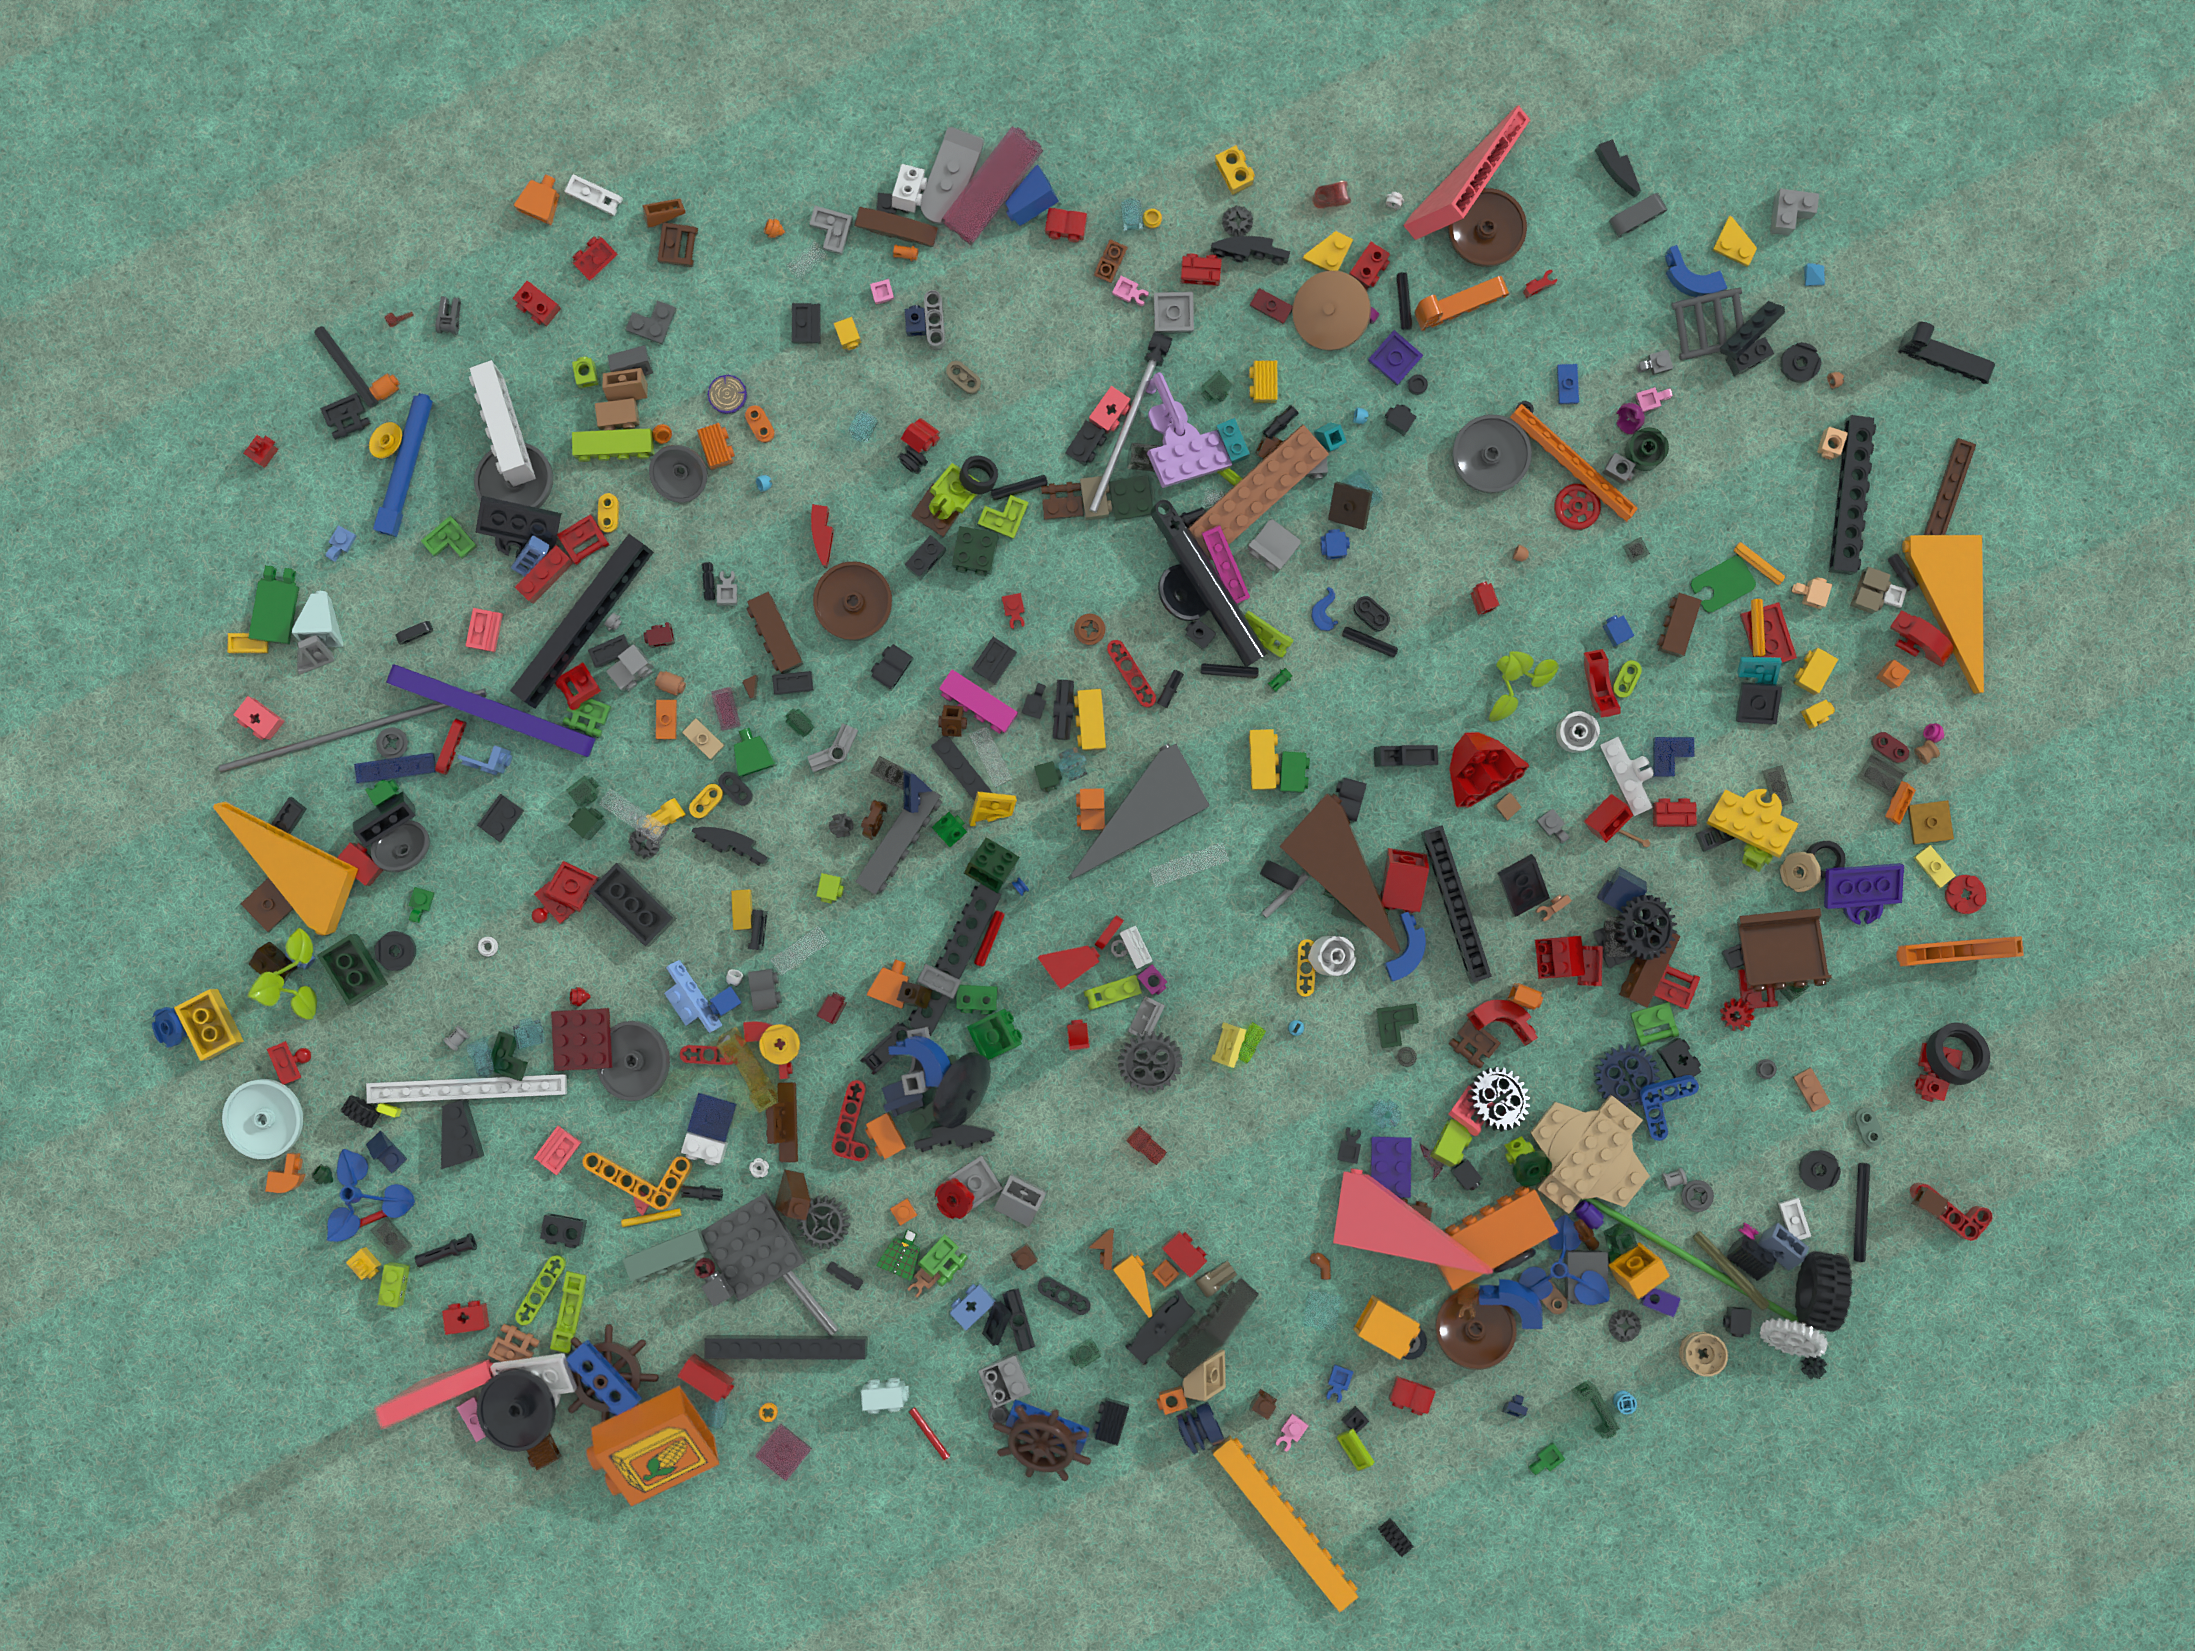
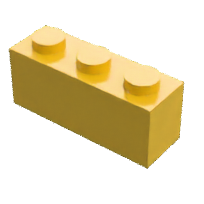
M1101 689L1079 690L1078 696H1074L1075 708L1079 707V715H1076V727L1081 728V735H1077L1078 747L1082 746V751L1106 749Z
M1274 729L1249 731L1251 791L1275 790L1276 785L1280 783L1279 773L1275 772V765H1279L1278 754H1275L1274 746H1278V736L1274 734Z

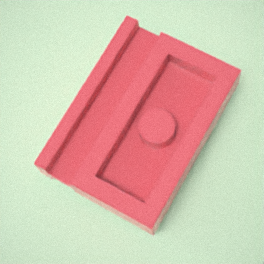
M473 608L466 647L495 652L503 614Z
M557 1126L534 1159L538 1160L555 1175H558L582 1142L562 1129L561 1126Z

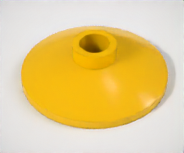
M393 422L380 425L370 438L369 450L371 454L379 459L392 455L401 443V428Z

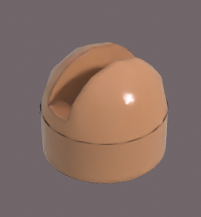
M1833 372L1828 374L1827 380L1830 388L1840 387L1844 383V375L1842 373ZM1834 379L1835 384H1831L1830 381Z
M1518 545L1512 559L1520 562L1525 561L1529 556L1528 549Z

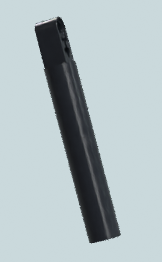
M1168 500L1157 502L1151 509V516L1167 540V545L1244 666H1250L1267 655V650L1173 505ZM1158 507L1163 508L1165 510V514H1161L1158 510Z

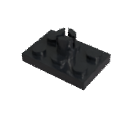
M1533 854L1497 872L1515 917L1550 899Z

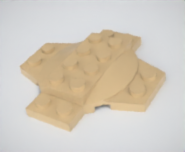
M1609 1095L1598 1110L1582 1112L1554 1101L1530 1131L1540 1149L1545 1152L1552 1162L1551 1172L1542 1180L1537 1189L1568 1214H1570L1581 1198L1598 1197L1626 1207L1649 1178V1174L1633 1151L1631 1136L1643 1120L1612 1095Z

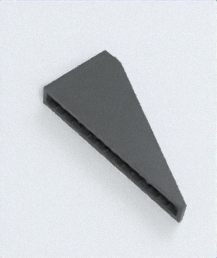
M1168 743L1159 748L1160 752L1153 758L1068 877L1070 881L1210 806L1177 744L1170 746Z

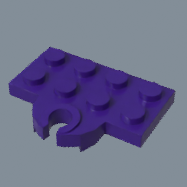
M1895 863L1826 869L1824 907L1827 909L1843 908L1846 917L1858 925L1861 924L1859 913L1862 910L1866 911L1864 917L1866 924L1872 923L1877 918L1880 919L1883 913V905L1902 903L1904 865Z

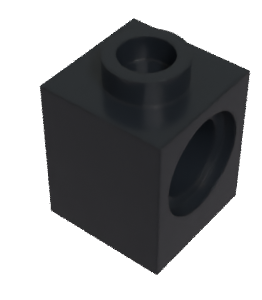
M1466 1158L1450 1170L1466 1191L1476 1189L1481 1184L1479 1181L1483 1179Z

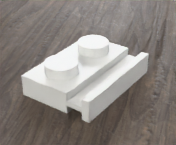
M1136 926L1120 933L1136 969L1152 962V958Z

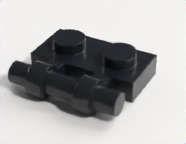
M357 393L320 408L327 425L330 428L335 425L337 426L338 430L332 432L335 440L340 437H348L349 433L356 430H364L366 426L371 424L368 417L364 419L359 417V415L366 411ZM353 419L354 423L344 426V421Z

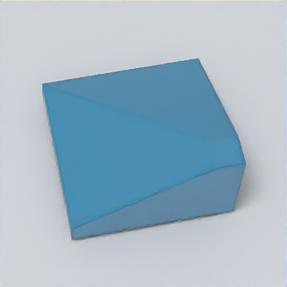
M1807 263L1804 266L1805 286L1825 285L1824 265Z

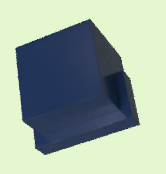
M1618 867L1611 881L1607 880L1597 898L1624 913L1621 906H1627L1626 901H1632V897L1645 895L1647 892V882Z
M902 1080L881 1088L887 1102L883 1105L885 1112L892 1110L894 1117L925 1105L922 1099L925 1097L923 1093L905 1095Z

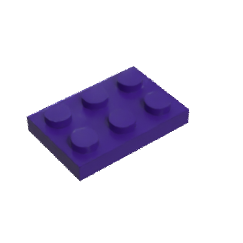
M1371 1136V1177L1397 1197L1411 1198L1412 1138Z

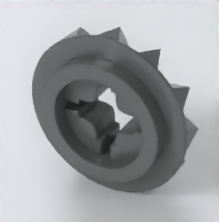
M1236 205L1228 208L1222 218V225L1225 231L1235 237L1246 235L1253 226L1251 211L1247 210L1245 206ZM1237 213L1239 218L1244 220L1241 221L1239 228L1237 223L1232 221L1235 220Z
M390 727L379 733L376 747L382 756L395 759L403 756V753L408 750L407 745L409 741L402 730ZM388 737L392 740L398 739L395 743L396 748L388 747L390 744Z
M648 829L635 830L630 835L628 841L631 846L630 850L636 852V856L641 854L643 859L646 857L652 858L660 848L658 837ZM647 840L646 846L641 848V843Z
M1693 1180L1683 1187L1681 1197L1683 1204L1689 1210L1702 1212L1707 1210L1713 1203L1714 1193L1708 1183L1702 1180ZM1694 1190L1704 1192L1700 1196L1701 1202L1697 1199H1692Z
M1619 1310L1611 1316L1609 1331L1615 1339L1628 1342L1639 1336L1641 1329L1640 1319L1635 1313L1630 1310ZM1627 1320V1324L1633 1327L1627 1328L1624 1334L1623 1328L1617 1325L1624 1324V1321Z

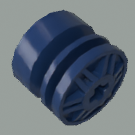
M1208 1401L1196 1406L1197 1417H1193L1189 1410L1186 1411L1188 1418L1186 1422L1182 1414L1176 1416L1180 1434L1185 1445L1188 1446L1193 1455L1198 1453L1195 1445L1199 1443L1203 1451L1206 1450L1204 1443L1206 1439L1209 1440L1212 1446L1225 1441L1217 1420L1213 1417L1214 1414Z

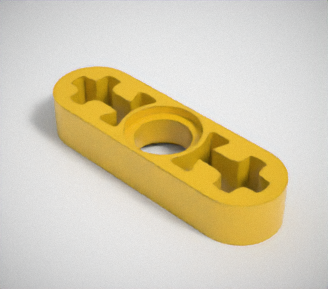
M1309 939L1302 940L1299 943L1297 953L1296 991L1304 997L1310 996L1314 992L1315 969L1309 959L1301 960V956L1305 957V950H1302L1301 947L1305 946L1306 942L1309 943V946L1314 944ZM1304 962L1311 964L1312 969L1308 974L1302 973L1300 969L1301 964ZM1300 975L1304 977L1312 976L1311 980L1307 979V985L1311 986L1307 993H1303V990L1300 989V985L1304 984V979L1300 980Z

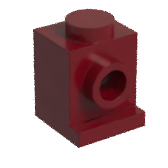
M669 622L665 623V627L663 625L651 626L650 630H646L643 633L645 643L649 644L651 648L675 644L672 624Z

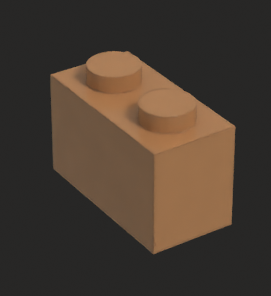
M642 368L603 373V391L608 402L632 398L635 400L646 399L647 381Z
M634 398L595 403L597 426L600 430H615V428L622 427L623 430L635 429V426L640 425L637 402Z

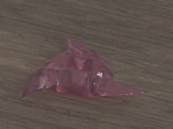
M1420 1143L1424 1158L1434 1168V1180L1443 1170L1444 1164L1440 1161L1435 1162L1430 1157L1433 1149L1428 1150Z

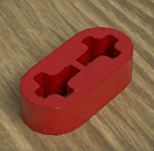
M1116 915L1094 945L1103 950L1124 920Z

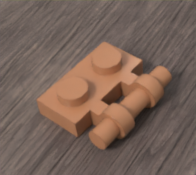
M503 1324L500 1331L507 1335L505 1339L500 1336L496 1337L488 1356L501 1362L532 1358L534 1353L527 1349L529 1345L537 1348L540 1340L534 1338V1335L530 1333L525 1334L517 1330L518 1327ZM513 1337L523 1341L522 1345L519 1346L512 1343Z

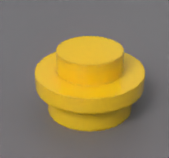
M1152 208L1144 212L1143 223L1146 227L1156 228L1161 224L1162 215L1157 209Z

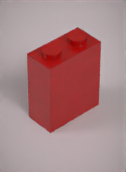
M695 1353L687 1360L677 1376L717 1403L722 1398L725 1400L734 1388V1385H732L734 1378Z

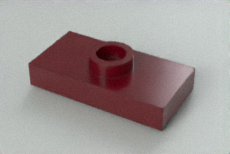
M1261 288L1258 289L1250 303V307L1283 325L1293 308L1292 305Z

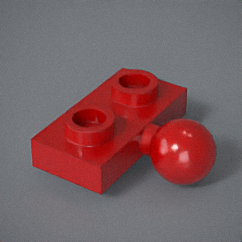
M549 881L534 893L544 907L534 909L531 917L535 923L541 924L546 921L547 914L551 913L559 924H562L576 911L544 896V892L550 884Z
M286 1041L266 1049L278 1078L283 1085L301 1078L296 1066L297 1062L304 1064L311 1059V1052L307 1048L298 1049L295 1055L292 1056Z

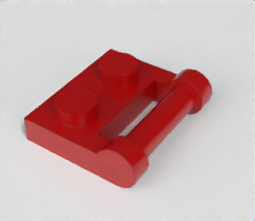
M591 514L557 535L575 565L581 563L582 559L600 548H606L610 545ZM597 535L599 539L597 542L576 554L575 548Z
M584 662L562 674L555 682L556 687L561 689L567 699V705L571 710L578 709L581 703L601 692ZM572 681L579 694L575 696L572 694L567 686L568 682Z
M1668 964L1653 996L1688 1010L1700 977L1695 974L1693 976L1670 967ZM1666 973L1690 983L1689 988L1665 979Z
M1738 970L1740 998H1743V1004L1749 1001L1750 1005L1748 1008L1778 1006V1000H1775L1774 987L1766 988L1767 1001L1762 1002L1761 992L1747 989L1745 970Z

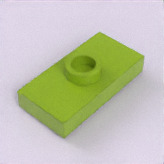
M1354 1429L1342 1432L1336 1437L1357 1471L1371 1467L1375 1463Z

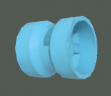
M1620 1390L1614 1394L1613 1404L1621 1413L1631 1414L1636 1410L1637 1401L1629 1392Z

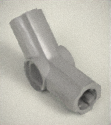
M842 724L831 748L807 756L813 772L846 761L858 730ZM837 749L843 750V756L840 759H835L833 756L834 751Z

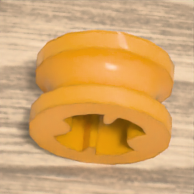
M765 1403L759 1410V1416L765 1422L773 1421L778 1414V1409L773 1403ZM772 1408V1414L774 1415L772 1417L770 1415L766 1417L764 1415L765 1411H763V1409Z

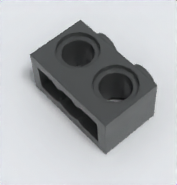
M716 1271L704 1279L706 1283L701 1286L713 1307L735 1294L734 1289L730 1287L725 1279L724 1272L719 1274Z

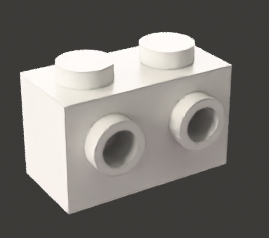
M901 165L892 194L893 208L915 213L916 206H920L922 201L921 190H925L927 178H924V169Z
M689 1132L686 1134L681 1153L686 1154L685 1157L688 1159L697 1160V1158L705 1159L704 1163L716 1166L717 1163L723 1162L728 1143Z

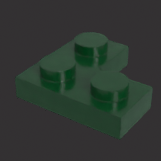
M1416 1003L1376 1008L1381 1048L1402 1046L1399 1026L1419 1023Z
M501 1031L498 1032L487 1070L517 1081L523 1080L528 1062L513 1057L519 1037Z

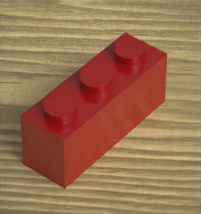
M556 545L515 588L529 602L534 604L574 562Z

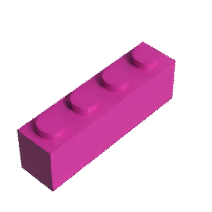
M953 669L939 688L943 698L950 702L952 699L959 703L957 706H963V711H972L975 713L974 718L982 723L987 721L992 724L990 728L999 734L1001 731L1006 733L1018 715L1017 711Z

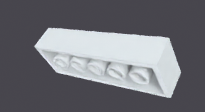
M492 360L469 368L471 372L469 380L477 393H474L478 405L481 404L482 407L480 415L488 426L485 428L488 438L492 439L493 445L490 446L493 455L498 458L499 462L496 463L499 473L503 474L505 481H509L513 487L536 479L503 375Z

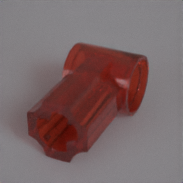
M1140 1126L1126 1140L1135 1150L1142 1152L1155 1165L1167 1153Z

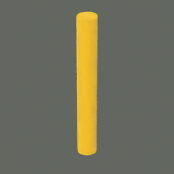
M681 1208L622 1219L621 1224L622 1227L679 1217L682 1216Z

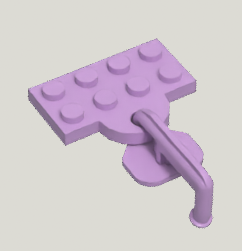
M1157 372L1149 381L1146 392L1154 394L1157 388L1163 404L1153 406L1148 412V417L1153 429L1163 434V446L1150 449L1147 454L1162 488L1230 468L1232 463L1218 431L1215 430L1200 435L1194 426L1187 423L1188 417L1183 406L1179 402L1174 401L1162 373Z

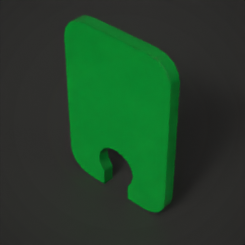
M1733 556L1692 579L1691 587L1695 594L1706 586L1713 589V597L1701 602L1703 609L1711 613L1751 592L1755 588L1756 582L1744 560L1739 556Z

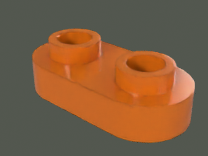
M759 406L749 407L745 412V418L755 437L762 443L770 442L774 438L775 431L765 412ZM757 412L758 416L752 418V413ZM763 429H767L766 435L761 434Z

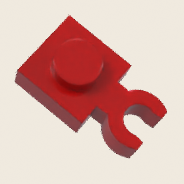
M1021 593L1003 596L1005 616L1012 617L1010 620L1011 629H1014L1013 623L1016 620L1020 621L1021 626L1024 627V619L1019 615L1025 613Z

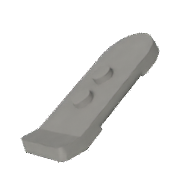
M948 127L920 204L921 211L928 221L935 224H946L952 221L958 214L984 146V139L982 137L954 127Z

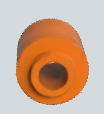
M387 373L373 382L369 390L378 401L381 399L385 400L399 390L398 385H400V382L394 374L390 376Z

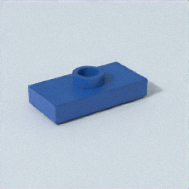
M1577 364L1557 365L1559 404H1578Z

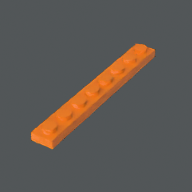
M1521 404L1510 418L1519 424L1532 439L1543 446L1545 451L1553 455L1561 465L1565 466L1575 478L1582 481L1590 491L1594 492L1604 504L1611 507L1619 517L1627 522L1638 508L1525 406Z

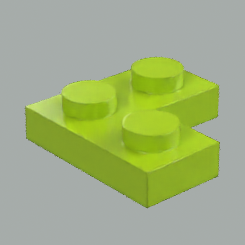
M1010 495L1003 513L985 506L978 525L1015 539L1029 502Z

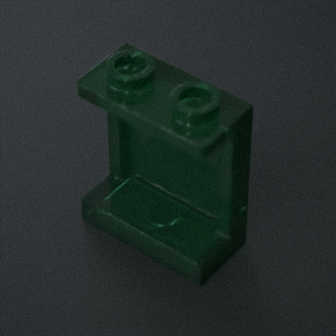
M1587 1380L1571 1389L1574 1396L1581 1403L1590 1399L1603 1422L1594 1427V1431L1602 1439H1609L1617 1434L1616 1431L1620 1428L1597 1387Z

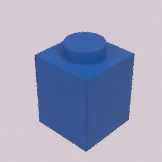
M1617 615L1610 617L1606 620L1607 624L1603 626L1613 647L1635 636L1624 615L1619 618Z
M731 986L709 1001L711 1003L709 1005L710 1010L715 1016L718 1014L720 1018L741 1005V1001Z

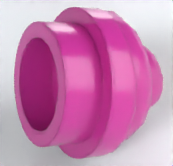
M1937 723L1928 724L1923 732L1926 740H1930L1933 743H1937L1945 737L1943 727Z

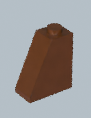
M784 1169L775 1208L786 1217L806 1221L811 1200L804 1173Z

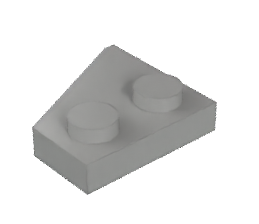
M317 635L298 642L297 670L299 675L335 661L333 653Z

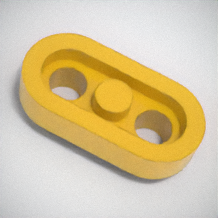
M606 493L598 501V526L603 532L612 533L618 528L619 501L613 494ZM607 500H611L609 506H605ZM610 519L611 523L606 526L604 524L605 520Z
M716 784L707 785L690 803L689 811L691 815L699 819L705 818L722 800L723 790ZM711 791L717 792L715 798L710 796ZM699 805H702L704 808L702 812L697 811Z

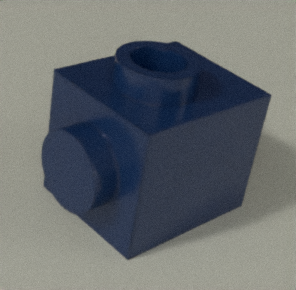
M918 305L905 309L907 337L927 335L925 309Z

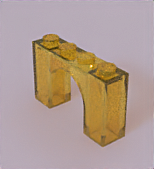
M735 1026L720 1035L717 1047L726 1062L728 1063L732 1060L739 1069L749 1088V1098L758 1112L761 1113L776 1104L778 1092L738 1028Z

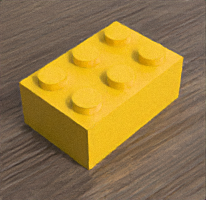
M209 989L174 1007L200 1061L210 1060L244 1042L218 989Z

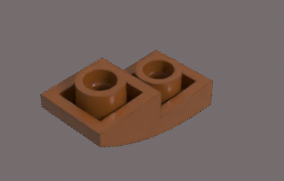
M1110 239L1094 276L1112 283L1128 247Z

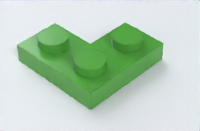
M451 515L421 540L433 556H437L450 545L463 559L477 547L475 542Z

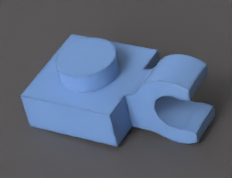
M338 525L329 540V543L333 546L327 551L325 556L336 562L342 550L348 553L357 536Z

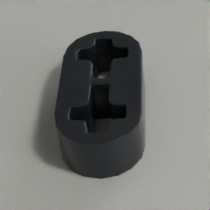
M425 621L395 634L399 645H403L430 634L434 630L430 621Z

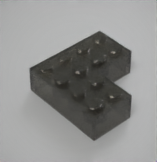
M1242 1278L1235 1283L1231 1281L1225 1288V1292L1221 1290L1214 1298L1216 1302H1213L1206 1309L1208 1314L1203 1315L1197 1322V1325L1194 1323L1188 1329L1187 1334L1185 1332L1181 1334L1177 1339L1178 1345H1174L1168 1352L1169 1358L1165 1363L1184 1379L1226 1343L1259 1293Z

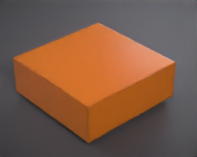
M1167 1259L1152 1272L1165 1288L1180 1274Z

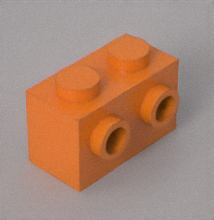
M889 1112L866 1124L867 1128L865 1131L870 1140L874 1139L876 1142L875 1150L879 1157L883 1156L884 1159H887L907 1147Z

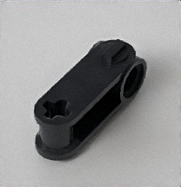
M898 1022L890 1029L891 1033L860 1060L870 1068L872 1075L876 1074L896 1056L889 1055V1047L896 1045L897 1041H901L898 1038L900 1030L906 1032L911 1030L903 1022L901 1024Z

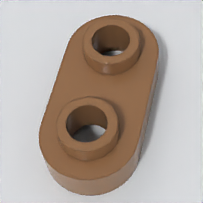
M1551 1282L1553 1291L1547 1298L1541 1301L1552 1313L1561 1314L1567 1308V1300ZM1556 1301L1561 1302V1305L1558 1308L1554 1306V1303Z

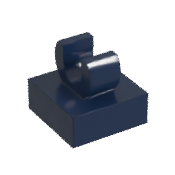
M1517 1394L1513 1396L1512 1402L1509 1401L1504 1404L1502 1412L1520 1419L1525 1417L1528 1408L1522 1406L1524 1397Z

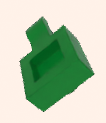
M414 887L408 905L414 907L409 921L420 923L423 910H430L434 892Z
M1551 1442L1536 1454L1539 1460L1532 1463L1528 1468L1534 1475L1539 1474L1544 1468H1547L1550 1472L1566 1459L1555 1444Z

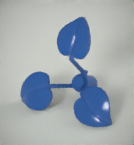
M343 1149L338 1159L337 1177L339 1182L345 1186L340 1191V1198L345 1201V1205L348 1208L340 1207L330 1214L327 1240L332 1242L344 1241L353 1237L359 1230L360 1218L353 1215L354 1208L351 1203H357L361 1198L384 1201L382 1205L383 1212L388 1217L398 1218L405 1215L413 1207L415 1199L412 1192L403 1185L393 1184L385 1189V1197L362 1194V1191L354 1186L357 1185V1180H362L367 1175L368 1162L362 1155Z
M1567 1215L1561 1216L1554 1222L1558 1233L1548 1238L1549 1244L1553 1249H1562L1558 1262L1551 1266L1550 1275L1546 1277V1272L1542 1268L1530 1267L1522 1273L1519 1283L1530 1288L1539 1300L1547 1298L1553 1291V1286L1548 1280L1553 1276L1555 1278H1565L1567 1276L1579 1282L1575 1286L1574 1291L1576 1298L1581 1303L1596 1305L1608 1302L1610 1299L1609 1288L1605 1279L1599 1273L1585 1271L1580 1279L1570 1274L1568 1266L1563 1263L1566 1249L1570 1251L1577 1249L1581 1244V1240L1573 1225L1574 1222Z

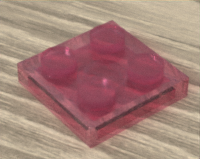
M780 1424L755 1457L783 1480L787 1481L812 1448L783 1424Z

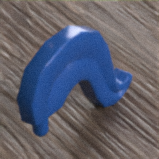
M1330 587L1327 588L1329 594L1318 601L1312 608L1311 616L1313 622L1322 631H1329L1334 628V625L1338 624V621L1332 622V619L1325 612L1326 608L1335 599V592Z

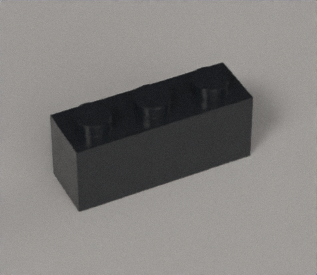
M402 791L354 821L353 833L367 847L415 817V805Z

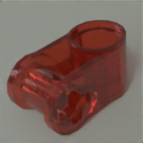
M1341 181L1318 187L1312 198L1314 206L1317 208H1327L1349 204L1351 198L1348 197L1346 188L1348 183ZM1323 194L1327 200H1320L1317 195Z

